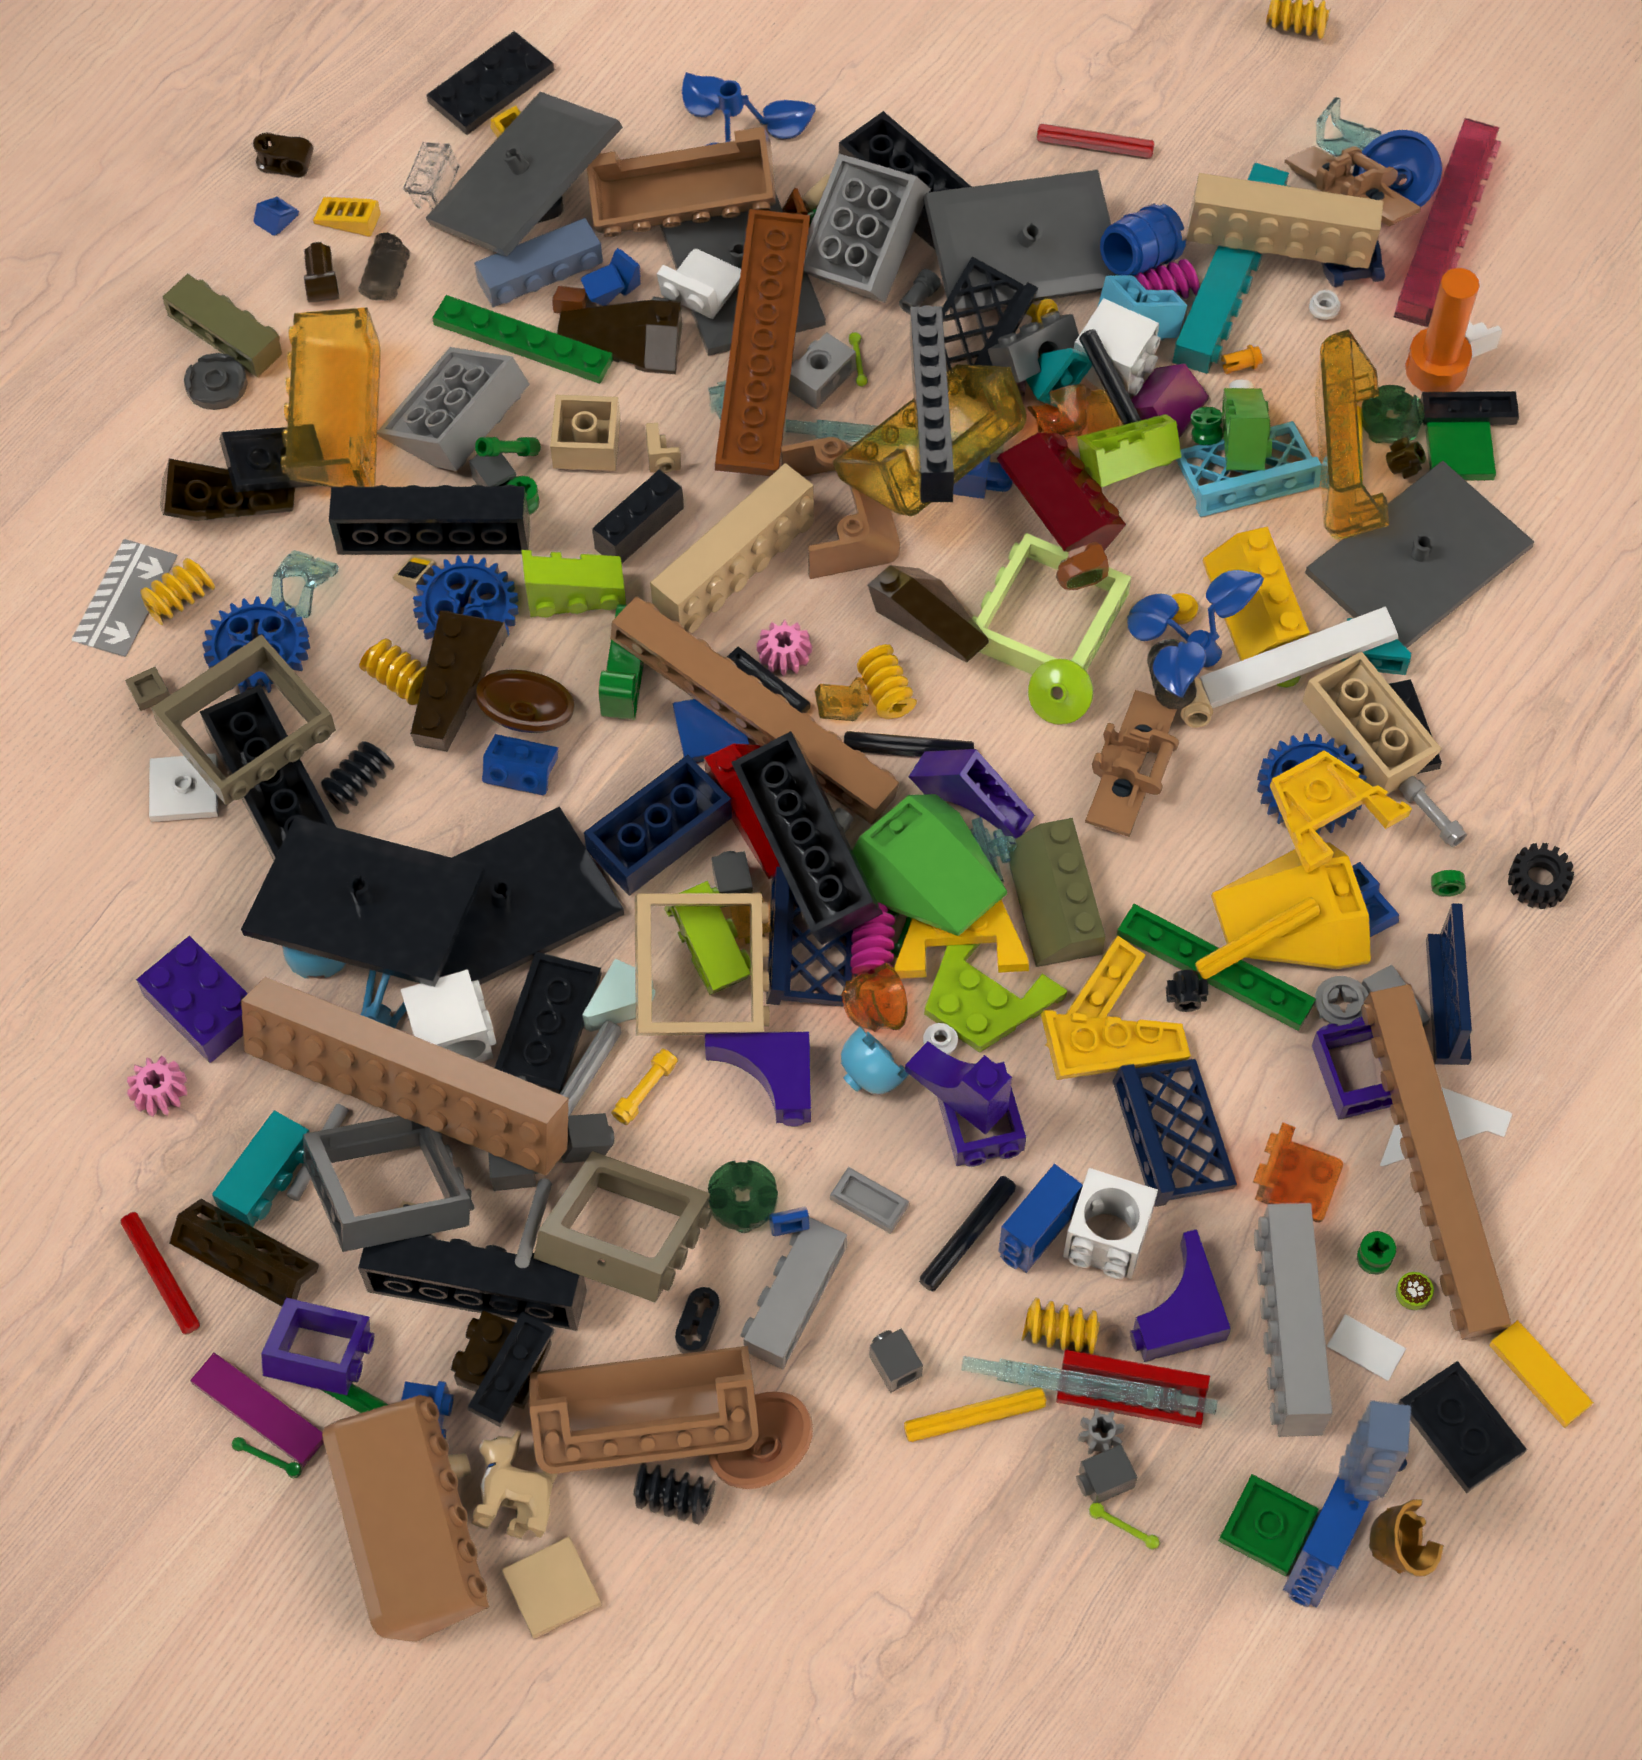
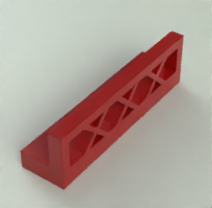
M1065 1350L1056 1403L1089 1409L1098 1408L1100 1411H1113L1117 1414L1201 1429L1210 1375ZM1068 1376L1083 1379L1090 1390L1081 1396L1065 1394ZM1093 1381H1097V1382H1101V1383H1099L1098 1385H1095ZM1109 1384L1119 1385L1126 1394V1397L1117 1403L1109 1402L1100 1390ZM1129 1387L1136 1388V1390L1132 1392ZM1146 1390L1152 1391L1158 1395L1163 1403L1154 1409L1144 1408L1136 1397ZM1165 1394H1169V1395H1173V1396L1168 1399ZM1093 1395H1095V1396L1097 1397V1399H1093V1398H1090V1397L1093 1396ZM1181 1397L1197 1399L1195 1417L1181 1415L1172 1403ZM1131 1401L1134 1406L1126 1404ZM1167 1407V1409H1168L1170 1412H1165V1411H1162V1410Z

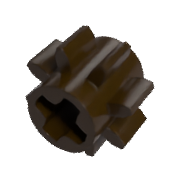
M1405 437L1389 446L1391 451L1387 452L1386 461L1393 474L1402 472L1403 478L1406 479L1418 474L1422 470L1421 464L1425 463L1426 456L1422 445L1418 441L1410 443L1409 438Z

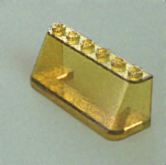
M368 307L294 313L293 326H289L288 331L292 351L287 353V363L291 373L290 377H286V391L289 396V403L284 404V414L288 426L287 429H283V443L286 448V455L281 457L283 474H288L289 479L292 481L330 488L346 485L375 487L381 351L379 338Z
M1349 329L1330 335L1321 344L1315 386L1319 461L1322 465L1320 482L1323 525L1330 536L1335 539L1348 538L1389 526L1387 498L1383 492L1371 496L1362 482L1357 402L1379 396L1377 370Z
M957 364L947 372L954 484L1021 431L1026 423V409L1010 367ZM913 398L832 461L841 481L893 512L904 516H915L930 504L920 503Z

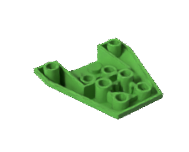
M936 794L908 795L859 837L852 850L878 903L885 905L890 910L957 936L962 934L1007 894L1006 888L960 813Z

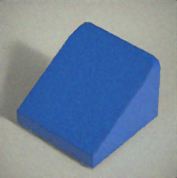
M274 197L257 203L253 221L260 228L276 236L299 215V211L279 197Z
M617 248L614 251L610 264L616 265L625 286L620 293L626 296L641 284L640 266L623 250Z
M609 264L581 278L589 300L602 306L610 303L625 288L615 264Z

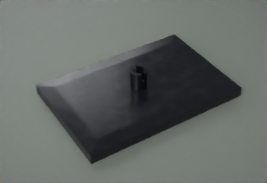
M560 806L452 857L482 865L486 873L440 977L468 969L471 981L478 980L481 985L532 960L535 952L545 954L624 915L622 905Z
M295 817L241 931L247 937L435 987L486 871L482 865Z

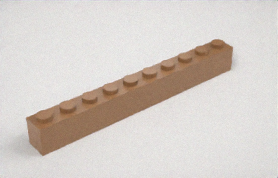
M636 596L612 621L610 639L760 746L792 731L802 745L823 791L871 825L895 799L899 782L892 773L886 769L878 768L869 761L864 753L847 746L837 734L823 729L816 724L809 714L799 712L782 695L774 694L768 690L758 678L744 673L737 668L730 658L720 656L711 649L706 641L700 638L696 639L685 631L679 622L670 620L661 614L652 603L644 602Z
M1411 984L1370 992L1364 1001V1005L1361 1007L1364 1023L1371 1027L1374 1037L1371 1038L1372 1051L1375 1058H1380L1382 1064V1086L1386 1092L1390 1091L1393 1102L1390 1106L1391 1117L1394 1124L1400 1126L1403 1136L1400 1139L1401 1151L1404 1158H1409L1413 1171L1410 1172V1182L1414 1192H1419L1423 1205L1420 1206L1421 1220L1423 1225L1429 1227L1433 1240L1430 1241V1250L1434 1261H1439L1443 1274L1440 1275L1441 1289L1445 1296H1449L1453 1310H1450L1452 1326L1455 1331L1460 1332L1462 1340L1504 1331L1512 1323Z

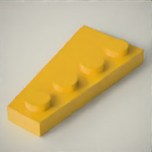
M1044 1010L1041 1013L1056 1080L1118 1071L1120 1066L1134 1064L1135 1068L1184 1061L1191 1057L1183 1024L1141 1019L1138 1021L1121 1020L1120 1017L1107 1016L1106 1018L1087 1017V1014L1072 1013V1015L1056 1014V1011Z

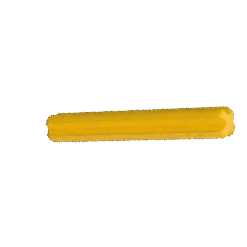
M1308 897L1203 957L1195 963L1198 973L1203 979H1208L1317 917L1320 914L1318 904L1312 897Z
M1036 1387L911 1419L904 1423L905 1435L909 1442H914L1042 1409L1046 1406V1397L1043 1389Z

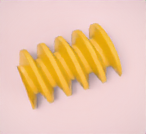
M1271 0L1266 24L1271 19L1272 27L1276 29L1281 21H1283L1284 31H1288L1292 24H1294L1295 33L1297 34L1305 26L1307 36H1311L1315 29H1317L1318 38L1322 39L1330 9L1326 10L1325 0H1322L1318 7H1315L1314 0H1309L1306 5L1303 4V0H1295V2H1292V0Z
M189 558L183 560V568L180 566L172 568L173 575L169 573L162 574V582L158 580L152 581V590L144 587L140 591L146 609L160 625H163L160 615L164 614L170 619L174 618L171 610L173 606L181 612L184 611L183 599L191 605L194 604L193 592L204 597L203 585H206L211 590L215 589V585L206 571Z
M388 638L370 647L360 660V669L367 671L369 676L376 678L380 684L386 685L390 691L396 692L398 697L406 699L408 704H418L426 666L421 668V662L417 659L411 661V655L407 652L401 654V647L397 645L392 646V641Z
M889 644L876 646L864 653L857 663V670L862 675V681L866 685L872 703L876 706L877 714L884 719H895L913 710L917 704V699L911 698L913 690L910 687H906L908 679L902 676L903 668L897 665L898 657L892 655L894 649Z
M1035 1297L1028 1308L1021 1341H1024L1030 1332L1033 1344L1037 1345L1041 1338L1046 1336L1047 1347L1052 1348L1056 1340L1060 1339L1061 1350L1063 1351L1067 1350L1071 1342H1074L1076 1352H1082L1087 1345L1089 1353L1093 1355L1100 1325L1097 1311L1092 1310L1088 1318L1084 1319L1083 1308L1078 1307L1073 1316H1070L1068 1304H1063L1057 1313L1055 1312L1054 1301H1049L1043 1310L1041 1309L1040 1298Z

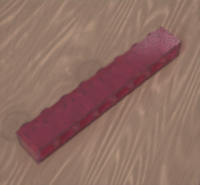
M1464 118L1400 292L1394 318L1424 327L1429 326L1441 279L1448 270L1458 266L1461 253L1456 251L1458 247L1464 248L1469 234V230H1466L1465 226L1466 224L1472 226L1477 212V208L1473 207L1474 202H1481L1486 186L1481 184L1482 179L1488 181L1494 164L1489 162L1490 157L1496 159L1502 142L1496 140L1500 127Z

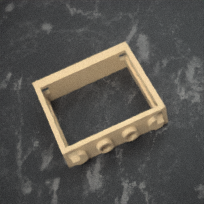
M762 893L636 894V1036L763 1033L764 1027H769V1006H763V992H769V972L763 971V958L768 957L769 940L768 937H762V923L768 922V903L762 902ZM651 906H750L751 1022H652Z

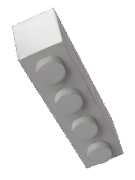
M809 1217L808 1230L793 1233L790 1240V1245L793 1246L787 1257L781 1256L773 1273L777 1277L772 1287L766 1286L763 1289L757 1303L760 1309L755 1319L749 1317L741 1332V1337L744 1338V1346H748L749 1354L780 1369H784L847 1248V1234Z

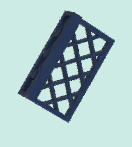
M776 867L771 881L768 954L769 992L766 994V1004L780 1005L781 1000L849 1007L851 1004L852 988L851 946L853 945V930L831 940L818 950L807 939L812 934L810 928L802 933L793 924V918L802 911L781 867ZM794 904H795L798 908H796V909L793 911V907H794ZM792 934L796 937V939L793 940V941H792ZM799 943H802L812 954L802 964L792 955V949ZM833 946L844 955V961L837 967H834L823 955ZM816 960L829 972L819 981L806 970ZM791 965L795 968V970H793L792 972ZM844 968V974L842 975L840 971ZM799 973L811 985L805 992L790 990L791 980ZM834 977L843 986V996L829 994L822 985Z
M1452 903L1440 934H1428L1426 938L1434 1064L1469 1065L1472 1060L1470 1044L1472 1026L1462 904Z
M1196 1059L1135 1068L1134 1064L1120 1066L1113 1079V1085L1145 1186L1158 1190L1154 1207L1166 1205L1168 1200L1234 1189L1237 1185ZM1189 1071L1193 1083L1189 1090L1171 1079L1175 1072ZM1152 1077L1163 1084L1157 1095L1143 1087L1141 1078ZM1166 1086L1184 1097L1178 1108L1160 1098ZM1187 1099L1201 1107L1203 1115L1199 1121L1181 1111ZM1155 1105L1173 1115L1167 1127L1153 1118L1151 1111ZM1176 1118L1195 1128L1188 1140L1170 1129ZM1197 1131L1211 1138L1213 1147L1210 1153L1191 1142ZM1165 1136L1183 1146L1177 1158L1164 1151L1161 1142ZM1187 1149L1205 1160L1199 1171L1180 1161ZM1208 1162L1222 1171L1224 1180L1214 1182L1202 1174ZM1175 1168L1193 1178L1190 1186L1175 1187L1172 1177Z

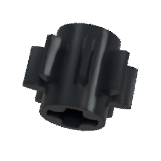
M1181 970L1173 974V980H1167V1003L1175 1002V1008L1178 1011H1196L1201 1008V1002L1207 1001V995H1209L1207 979L1199 980L1198 972L1194 970Z

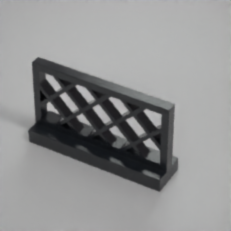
M972 256L942 307L943 322L954 320L958 334L944 337V343L960 340L964 351L962 355L948 358L945 348L947 381L966 391L965 395L974 400L978 398L994 370L988 349L999 344L998 338L1016 333L1035 300L1038 287L1029 282L1024 285ZM973 268L984 273L988 283L972 287L969 275ZM966 283L967 288L962 289L963 285ZM1006 285L1016 291L1012 299L999 302L995 288ZM990 289L994 303L978 307L974 293ZM969 294L973 308L957 312L954 303L956 297ZM1007 307L1004 313H1002L1001 308ZM951 308L952 314L946 315ZM996 309L999 322L995 325L984 327L980 313ZM975 314L979 329L963 332L959 318ZM992 332V334L990 335V337H989V339H988L986 333ZM981 335L984 342L983 349L969 353L965 338ZM977 357L975 363L973 364L972 358ZM967 360L970 371L966 378L963 379L954 374L950 364Z

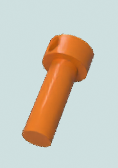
M1453 268L1443 275L1429 326L1413 337L1405 364L1406 375L1410 382L1423 392H1453L1465 381L1472 358L1471 345L1466 339L1465 334L1480 286L1479 279L1470 270Z

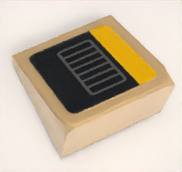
M412 555L393 576V579L418 594L416 586L425 585L423 581L424 574L434 576L432 566H437L436 561Z

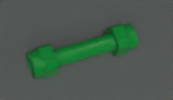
M480 437L475 443V451L481 457L498 456L499 453H517L519 457L537 456L541 449L540 442L535 437H519L517 440Z

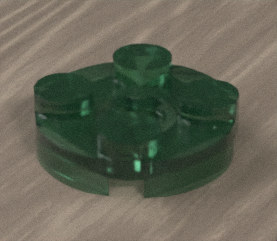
M1383 385L1372 390L1370 396L1364 399L1361 407L1362 426L1369 433V439L1375 443L1385 442L1391 444L1405 437H1408L1409 441L1415 439L1422 426L1425 414L1420 398L1415 394L1412 397L1405 392L1406 388L1398 385ZM1388 410H1393L1394 414H1399L1400 416L1390 418L1386 415Z
M747 1160V1163L727 1162L719 1167L709 1180L708 1193H711L708 1204L709 1208L712 1209L714 1218L727 1228L735 1229L739 1233H748L752 1229L765 1224L769 1220V1214L774 1213L776 1210L778 1191L775 1178L764 1165L756 1161ZM739 1189L743 1192L749 1189L751 1191L749 1193L750 1200L746 1202L736 1201L735 1190Z

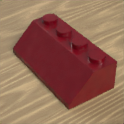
M1038 432L1001 453L996 458L1064 552H1070V550L1092 542L1100 543L1105 551L1126 526L1119 516L1117 507L1107 500L1102 493L1100 485L1090 477L1084 469V463L1072 453L1068 447L1067 440L1062 435Z

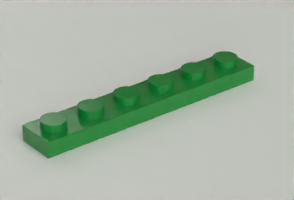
M445 295L432 317L435 326L599 384L613 362V355L610 352Z
M1136 904L1132 905L1117 929V936L1181 970H1194L1198 972L1195 963L1219 949L1217 946ZM1243 960L1234 963L1207 979L1208 984L1297 1031L1300 1030L1316 1001V998Z

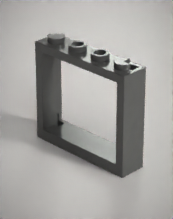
M394 1116L303 1134L304 1163L342 1252L469 1226L470 1211L474 1210L471 1190L465 1189L462 1171L459 1166H454L450 1146L443 1144L442 1133L404 1119L401 1116ZM420 1146L445 1199L355 1217L331 1163Z

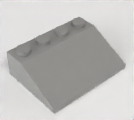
M839 154L808 231L804 273L861 296L885 303L924 207L923 196L925 193L930 192V188L917 176Z
M450 347L381 426L377 434L386 441L435 467L457 471L466 463L467 458L475 450L477 439L487 436L492 428L503 419V415L520 399L521 394L530 384L512 356Z

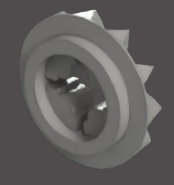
M1334 976L1320 984L1315 994L1316 1001L1314 1006L1317 1008L1320 1018H1324L1330 1024L1341 1026L1349 1024L1362 1016L1361 1007L1364 1005V1001L1369 994L1359 981L1347 976ZM1339 992L1344 1002H1350V1004H1347L1345 1013H1343L1339 1005L1333 1004L1337 1001Z

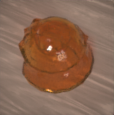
M1071 385L1051 391V404H1057L1058 407L1050 404L1026 407L1036 419L1038 432L1058 433L1066 440L1075 436H1081L1082 431L1087 425L1089 402L1085 399L1086 385Z
M884 963L874 969L875 973H854L855 977L846 981L845 988L841 994L847 1017L858 1027L862 1026V1028L873 1030L874 1032L879 1029L900 1030L906 1022L908 1002L905 988L894 968Z

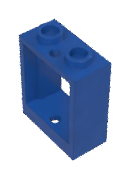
M1054 1163L1001 1226L998 1252L1001 1254L1002 1260L1014 1269L1019 1267L1027 1273L1072 1219L1083 1184Z

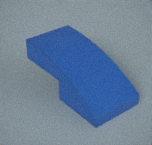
M1358 862L1353 865L1352 868L1369 914L1370 937L1399 923V913L1379 892L1380 883L1363 864Z
M801 1207L769 1214L772 1236L808 1230L809 1214L807 1208Z

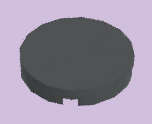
M221 353L208 354L198 358L197 363L193 366L191 364L187 368L184 377L185 389L191 401L203 409L211 410L228 408L238 402L245 394L248 384L242 364L235 361L234 357Z

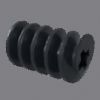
M362 741L357 746L358 751L352 750L348 755L349 760L343 759L340 762V769L334 768L330 772V778L327 777L321 781V787L328 800L344 814H349L350 812L345 804L346 802L354 806L359 804L354 795L355 793L363 797L368 795L364 787L365 784L372 788L377 786L373 778L374 775L382 779L386 777L382 769L383 766L390 770L395 768L393 761L384 751L366 741Z
M641 1463L635 1481L633 1496H635L636 1507L639 1509H643L649 1502L651 1512L657 1513L663 1506L664 1514L668 1517L674 1515L678 1509L680 1520H687L692 1513L693 1523L700 1525L710 1509L714 1495L715 1480H713L708 1489H705L704 1477L699 1476L695 1484L691 1485L688 1472H685L680 1481H676L675 1469L671 1468L666 1477H662L661 1465L657 1464L652 1473H648L647 1463Z

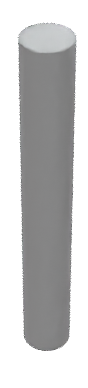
M336 1104L322 1130L340 1127L348 1109L343 1105ZM305 1163L301 1166L286 1193L289 1198L299 1201L311 1179Z

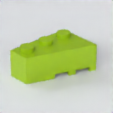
M1166 414L1077 437L1080 460L1085 465L1084 469L1100 487L1110 485L1155 467L1169 465L1173 460L1182 457L1176 420Z
M521 550L530 617L539 616L546 618L554 614H580L597 609L613 610L617 608L618 604L626 605L621 556L581 554L580 559L562 558L561 552H551L550 557L532 556L531 550Z
M705 881L680 893H719L716 887L711 888L709 882ZM665 906L664 909L668 917L673 915L680 929L678 936L682 943L686 942L692 955L691 961L709 995L746 980L751 974L749 971L751 960L745 949L739 950L734 939L738 937L735 925L730 918L725 919L720 908L721 906Z

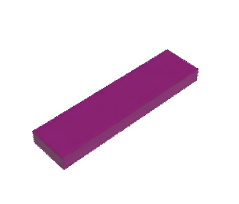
M215 1352L190 1380L192 1385L303 1467L324 1443L323 1432Z

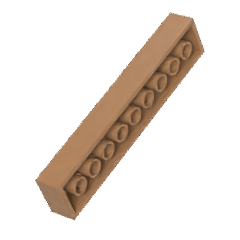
M264 977L241 1000L244 1052L255 1058L277 1065L285 1070L399 1115L404 1119L429 1127L434 1131L545 1176L567 1151L568 1097L268 977Z

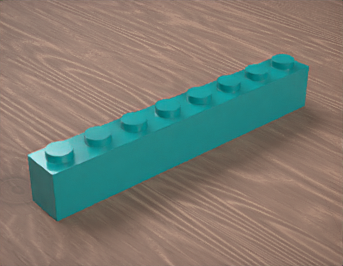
M1255 162L1247 180L1288 186L1289 173ZM1225 246L1217 247L1176 341L1172 363L1177 365L1185 363L1188 368L1208 374L1212 363L1218 364L1223 350V346L1220 345L1222 339L1227 341L1233 327V323L1230 320L1232 316L1238 317L1243 303V299H1240L1242 293L1248 294L1253 279L1250 276L1251 271L1257 272L1263 254L1257 251L1231 249Z

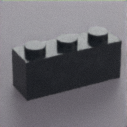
M660 469L656 471L592 528L595 550L601 555L621 556L622 564L684 509L682 486Z

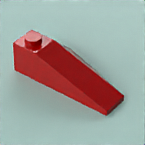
M733 743L704 757L705 772L731 798V819L768 879H771L776 867H780L731 763L761 746Z

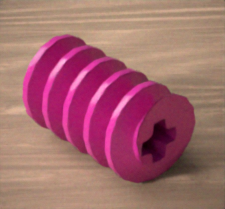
M1181 259L1178 264L1170 262L1167 264V267L1159 265L1155 268V271L1148 269V271L1134 276L1146 290H1174L1176 293L1180 292L1183 299L1188 298V289L1191 288L1195 296H1197L1200 289L1197 274L1187 259Z
M881 903L878 904L883 914L852 929L854 932L852 933L853 945L851 946V973L860 978L875 979L890 976L893 973V966L889 963L894 960V954L889 951L894 949V942L891 938L894 937L895 930L891 926L895 924V917L888 914V908Z

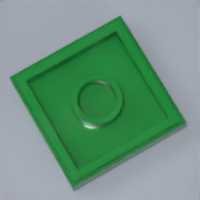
M1427 422L1425 431L1430 470L1444 461L1465 481L1495 479L1496 470L1490 422Z
M1251 1474L1218 1541L1286 1577L1319 1509Z

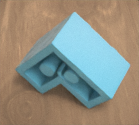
M1106 275L1098 306L1103 298L1158 322L1157 336L1161 340L1165 338H1178L1187 304L1174 290H1146L1132 275Z

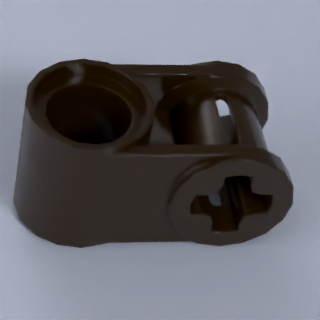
M272 133L259 134L253 140V148L258 154L256 166L260 171L292 177H303L307 174L314 150L313 144L303 137H290Z

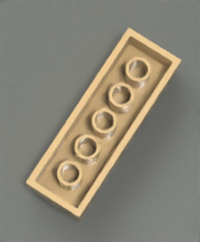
M1199 173L1190 209L1186 241L1368 269L1380 233L1383 201Z
M786 463L782 465L650 582L652 604L665 617L679 622L688 633L695 632L711 612H717L724 605L725 600L731 594L741 591L750 577L756 572H762L770 560L778 552H784L798 534L805 533L810 529L814 522L813 484Z

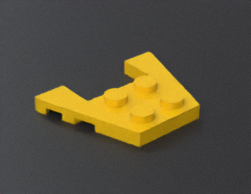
M1325 750L1272 778L1270 783V789L1302 866L1307 873L1330 861L1334 854L1318 835L1317 829L1362 804L1368 808L1385 829L1409 817L1412 810L1405 802L1402 801L1399 804L1388 797V791L1379 785L1373 787L1360 779L1359 772Z
M1001 899L959 936L912 918L896 961L894 972L896 979L926 977V947L997 943L998 973L1029 971V959Z

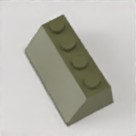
M1073 818L1041 823L1005 845L1007 859L1036 967L1102 955L1105 933Z

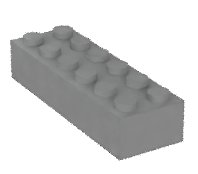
M1311 1203L1268 1204L1264 1217H1259L1258 1230L1254 1231L1255 1251H1261L1262 1264L1257 1265L1258 1284L1264 1285L1265 1298H1261L1260 1301L1261 1318L1268 1321V1332H1264L1263 1343L1265 1354H1271V1367H1267L1268 1389H1274V1402L1270 1403V1420L1272 1425H1277L1278 1437L1322 1436L1332 1415L1312 1207Z

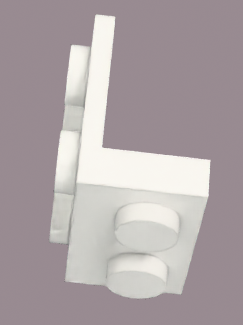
M694 249L677 271L662 265L656 274L662 296L672 301L681 302V305L714 319L739 285L741 269L701 250Z

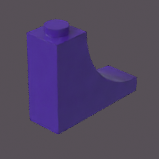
M977 749L924 752L908 776L923 794H936L944 801L957 804L974 812L995 826L1010 841L1023 835L1035 816Z
M809 1032L705 1034L706 1061H719L734 1065L756 1078L767 1091L772 1101L776 1123L795 1127L811 1122Z
M927 1041L905 1065V1071L985 1135L1008 1111L1012 1076L985 1055L977 1063H966L946 1054Z
M1197 1229L1184 1232L1182 1235L1180 1248L1183 1257V1275L1179 1285L1172 1295L1160 1306L1148 1313L1137 1316L1133 1330H1130L1133 1348L1135 1352L1141 1351L1144 1362L1227 1341L1231 1328Z

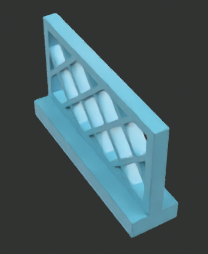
M1293 421L1270 427L1272 448L1284 452L1280 459L1272 456L1271 458H1266L1265 464L1274 466L1273 468L1265 470H1234L1245 475L1230 478L1227 477L1230 470H1226L1225 458L1216 455L1217 451L1225 450L1224 439L1213 445H1196L1181 449L1182 457L1176 459L1196 499V510L1200 517L1320 486L1322 465L1317 456L1312 457ZM1289 434L1292 438L1290 444L1275 440L1277 436ZM1289 455L1303 459L1293 463L1286 461ZM1197 457L1204 461L1198 467L1188 463L1186 459ZM1210 462L1225 467L1221 474L1207 470ZM1201 477L1214 481L1213 483L1201 486L1198 484Z

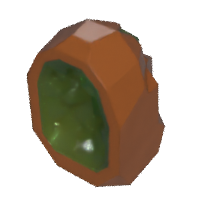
M1092 542L1070 550L1068 557L1061 561L1056 572V579L1063 589L1078 590L1092 586L1108 576V559L1102 545L1098 542Z

